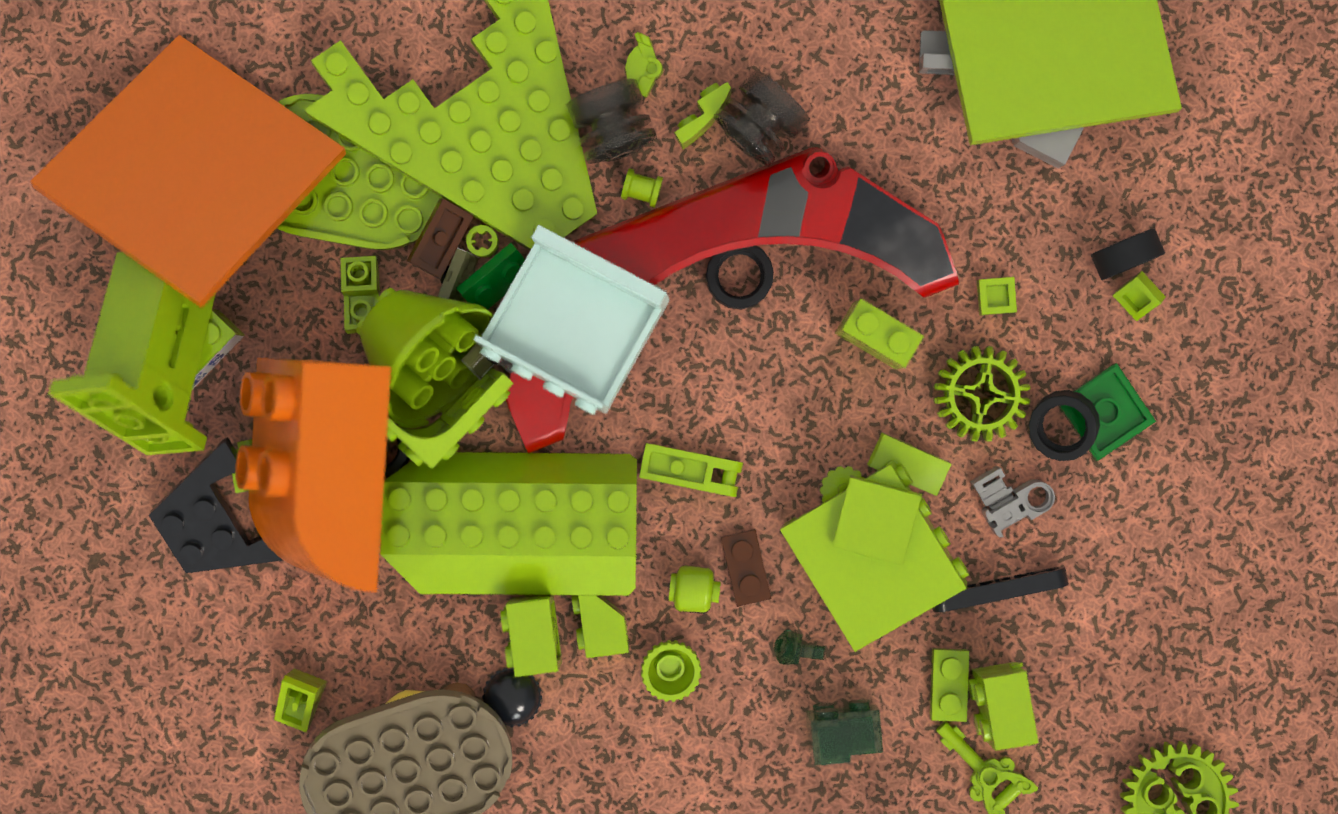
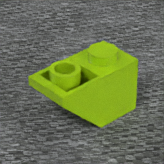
M572 595L574 615L580 614L582 628L576 629L578 649H585L586 658L629 653L625 613L603 596Z

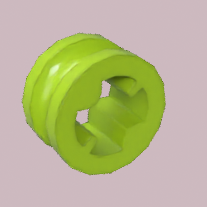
M477 225L469 230L466 244L472 254L486 258L493 255L498 249L499 238L491 227ZM488 232L492 236L491 239H488L489 242H492L489 249L481 247L479 250H476L473 244L477 242L473 238L477 233L483 236Z

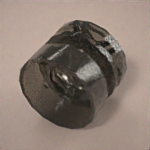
M754 70L739 87V91L747 103L743 105L739 101L729 98L726 101V105L733 115L723 109H719L714 114V119L724 130L726 137L739 150L769 167L775 161V157L766 145L774 151L782 153L785 147L776 134L781 132L785 136L794 139L810 122V118L799 103L779 84L759 70Z
M636 79L620 80L603 85L577 96L566 104L575 129L591 127L593 130L579 140L581 147L595 146L584 153L588 164L605 161L612 162L639 152L644 146L657 139L654 128L639 130L651 122L649 115L632 116L631 112L644 104V99Z

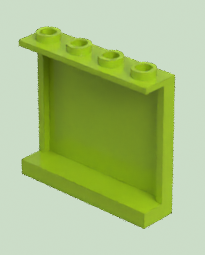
M893 460L888 462L887 466L864 478L912 491L909 485L913 481L903 465L897 467ZM847 489L802 516L794 517L783 524L780 529L854 652L967 589L966 577L969 576V572L960 557L953 559L947 549V546L951 545L941 526L934 528L928 516L932 512L922 496L903 566L832 547Z

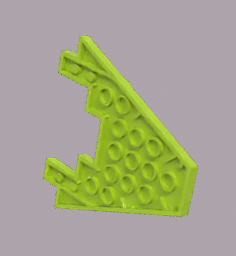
M484 0L498 21L473 37L471 43L490 70L436 108L432 106L413 79L383 99L341 40L311 60V64L331 91L305 109L306 114L310 118L470 213L475 218L531 251L535 244L531 237L538 225L565 238L597 215L548 0Z

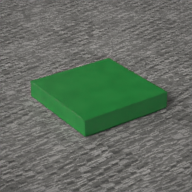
M1117 363L1112 364L1074 390V392L1081 393L1088 398L1099 414L1100 428L1093 446L1088 450L1095 461H1099L1156 422ZM1067 405L1059 406L1081 439L1086 429L1082 414L1074 407Z

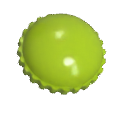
M667 640L665 643L660 642L659 645H654L652 650H648L647 656H644V663L641 664L642 681L646 686V690L650 691L651 695L656 696L657 699H664L665 702L669 700L675 702L677 699L683 700V697H688L691 692L695 691V687L699 685L698 680L701 678L700 671L702 670L701 665H699L700 660L696 652L692 651L691 647L686 646L684 642L679 643L677 640H674V642Z

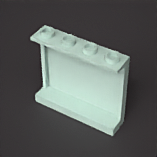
M538 225L531 237L535 244L482 337L476 335L473 340L482 347L479 353L496 363H499L501 358L512 363L513 367L511 370L527 380H531L533 375L545 381L544 389L561 398L564 393L577 399L575 405L592 415L595 414L596 410L607 414L670 299L667 292Z

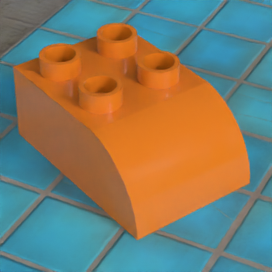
M257 357L256 372H246L240 386L241 412L244 416H254L252 446L242 445L239 448L236 457L235 476L238 488L240 490H249V509L259 535L277 556L297 568L355 590L377 592L391 367Z

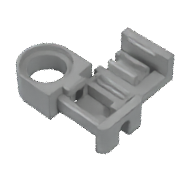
M998 466L970 481L985 506L989 505L991 511L983 507L982 514L993 533L998 537H1004L1001 531L1027 516V518L1033 520L1047 512L1055 501V494L1051 486L1041 480L1033 479L1015 489H1012L1011 486L1007 488L1002 480L1005 474ZM996 476H999V478H997V479H995L994 481L990 482L989 484L983 486V484H985L986 482L990 481L991 479L995 478ZM1035 487H1042L1046 492L1045 501L1039 506H1032L1028 502V494Z

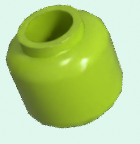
M681 566L677 573H671L668 601H673L674 607L678 611L706 614L711 608V602L719 603L721 582L714 581V573L709 568Z

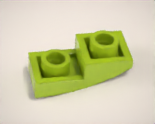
M728 82L721 86L715 83L700 93L701 99L697 101L702 115L697 118L695 114H692L677 125L679 130L675 131L674 134L683 150L701 137L724 110L731 96V87Z
M377 256L341 258V292L344 295V330L347 334L356 333L358 322L366 317L378 303L380 283Z
M881 433L867 463L868 466L880 470L893 460L897 467L903 465L913 481L910 485L935 496L938 495L952 465L942 458L884 433Z

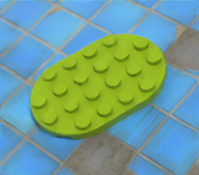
M300 94L279 100L278 102L342 145L345 148L346 155L277 229L299 237L372 250L397 249L417 241L438 200L442 197L310 118L306 114L305 109L325 95Z

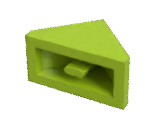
M295 668L287 673L281 683L274 720L307 733L327 681Z

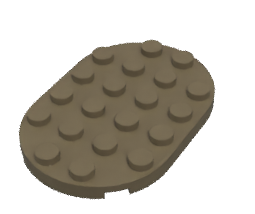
M430 690L413 694L348 716L324 729L311 743L303 759L299 779L301 801L307 814H482L498 800L500 792L510 778L512 770L510 736L505 724L497 713L476 697L454 690Z

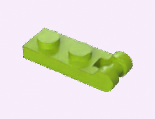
M646 443L639 478L736 497L738 487L735 486L737 473L742 472L743 462ZM714 468L724 470L721 483L711 481Z

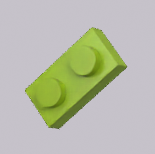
M932 648L931 721L967 722L968 649Z

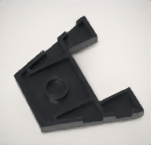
M228 437L223 439L207 457L201 460L196 465V468L184 480H181L149 514L150 519L185 573L283 561L266 545L261 536L252 540L248 539L214 482L235 473L237 451Z

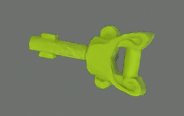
M945 721L936 729L942 737L940 741L949 751L954 749L974 770L970 778L973 785L969 788V796L973 801L980 802L983 800L988 814H1005L1004 809L1021 793L1032 794L1038 790V787L1029 778L1013 771L1015 764L1009 757H1002L999 761L996 758H989L983 761L970 745L963 740L966 736L956 725L951 727ZM1005 780L1011 781L994 799L992 798V792L1001 782Z

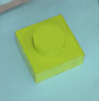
M1143 271L1122 285L1112 295L1135 321H1138L1160 305L1166 298Z
M1014 277L977 280L979 316L1017 312Z

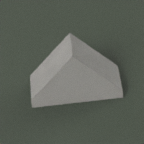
M1084 127L1013 138L1012 142L1014 147L1059 169L1066 164Z

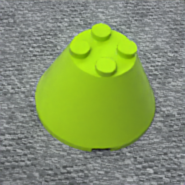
M388 288L380 294L378 303L366 317L358 322L356 333L360 335L369 365L391 367L388 417L393 422L404 428H418L428 425L429 421L426 419L439 412L443 414L478 378L461 360L477 344L473 340L475 336L482 337L494 315L481 305L408 290L396 291L393 288Z

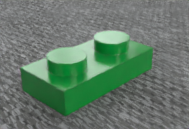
M510 243L461 283L457 290L468 303L481 305L488 310L506 295L525 258Z

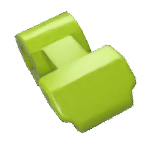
M636 32L635 38L638 46L631 51L627 58L625 66L626 76L631 86L636 89L635 92L647 98L656 79L663 74L664 69L662 63L656 57L651 39L640 32Z

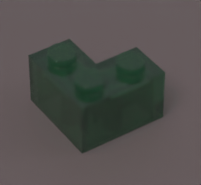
M860 699L849 701V707L835 708L834 703H818L813 705V710H807L806 722L809 754L814 766L851 763L850 755L883 753L880 711L876 704L870 705V700Z

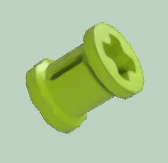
M629 168L623 185L621 199L633 198L647 202L650 207L655 208L663 177L650 178L636 174L634 169Z

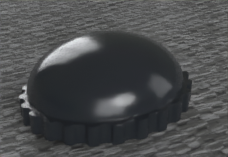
M503 668L502 671L498 670L495 675H491L489 681H486L482 699H484V703L497 713L505 726L514 727L516 725L520 727L523 723L527 724L528 720H532L534 715L538 713L542 695H540L541 688L538 686L539 682L535 681L533 675L515 677L514 668Z

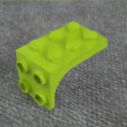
M491 368L481 380L477 378L435 422L426 427L418 429L403 428L388 418L387 437L392 442L398 437L402 442L397 447L418 467L425 462L433 469L441 459L444 461L448 460L458 450L460 445L457 442L467 432L472 434L483 424L485 420L483 415L492 406L496 408L507 399L510 394L508 389L513 385V382L502 372Z

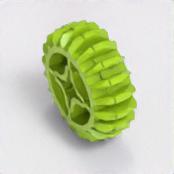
M978 346L971 347V358H969L964 350L959 351L957 354L961 363L958 364L954 359L949 358L946 363L952 369L951 373L946 370H939L938 372L941 378L946 379V383H935L933 387L935 390H944V397H935L933 399L935 404L945 403L946 408L937 412L938 416L946 417L950 414L952 418L947 421L945 426L948 429H952L959 423L960 426L957 430V436L964 437L970 429L971 441L977 442L981 431L986 442L992 441L993 429L1000 438L1005 437L1006 431L1003 425L1005 424L1008 428L1015 430L1018 425L1011 417L1013 415L1019 418L1026 416L1023 410L1018 409V405L1030 404L1029 398L1020 397V391L1030 390V385H1019L1018 382L1019 379L1026 376V372L1022 370L1013 373L1012 370L1017 366L1018 361L1012 359L1004 364L1007 352L1003 350L994 359V350L991 346L985 348L983 357H981ZM981 364L980 373H977L973 384L969 386L956 384L958 378L966 369L973 365ZM992 367L998 370L1005 378L1009 393L1000 391L994 386L993 374L991 373ZM983 383L984 391L997 395L998 398L989 397V399H983L984 403L980 404V397L967 393L965 390L981 389L980 384ZM954 395L962 396L969 400L971 414H973L972 421L961 414L955 403ZM995 402L1007 404L1005 410L998 418L982 424L983 417L987 415L991 404Z

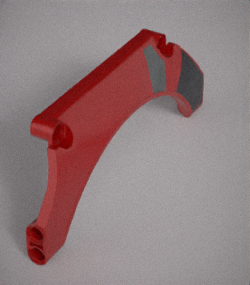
M817 147L808 148L572 241V243L652 285L658 284L676 271L704 258L734 249L772 244L817 246L844 252L868 261L895 275L924 298L959 285L958 275L947 242L937 222L849 166L838 170L833 157ZM816 157H823L825 160L823 170L817 174L810 173V162ZM510 369L508 378L513 382V385L508 389L510 394L506 402L527 452L531 453L562 441L566 431L573 396L564 393L561 398L543 388L545 381L534 375L531 380H527Z

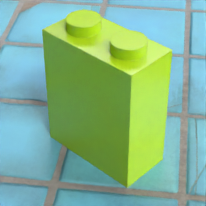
M863 299L852 303L835 331V334L893 369L906 368L924 338L920 333Z

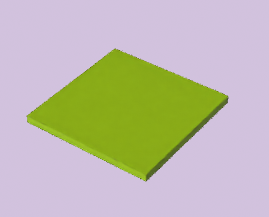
M939 0L970 145L1176 113L1182 109L1157 0Z

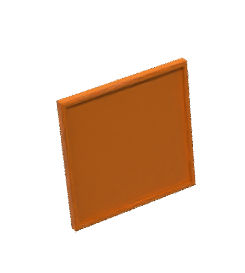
M178 35L30 183L39 193L202 308L346 155V151L342 145L181 35Z

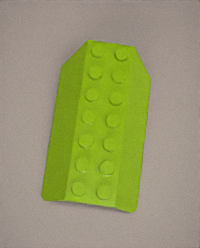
M455 452L448 460L444 461L441 459L433 469L425 462L418 467L411 461L384 481L380 555L421 595L629 596L636 588L637 459L631 454Z

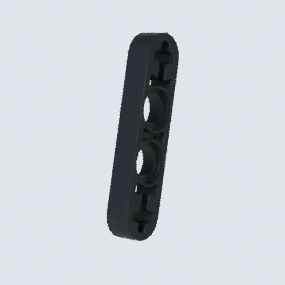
M1063 566L1014 575L1015 579L1012 580L1009 576L980 582L978 587H976V584L967 585V589L933 607L932 610L935 613L947 612L1066 587L1069 585L1066 568Z

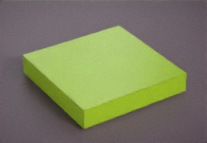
M850 476L832 547L903 566L922 494Z

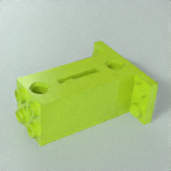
M117 252L84 376L72 375L68 379L52 380L49 395L145 455L203 451L207 436L194 429V425L185 421L216 293L200 308L125 253Z

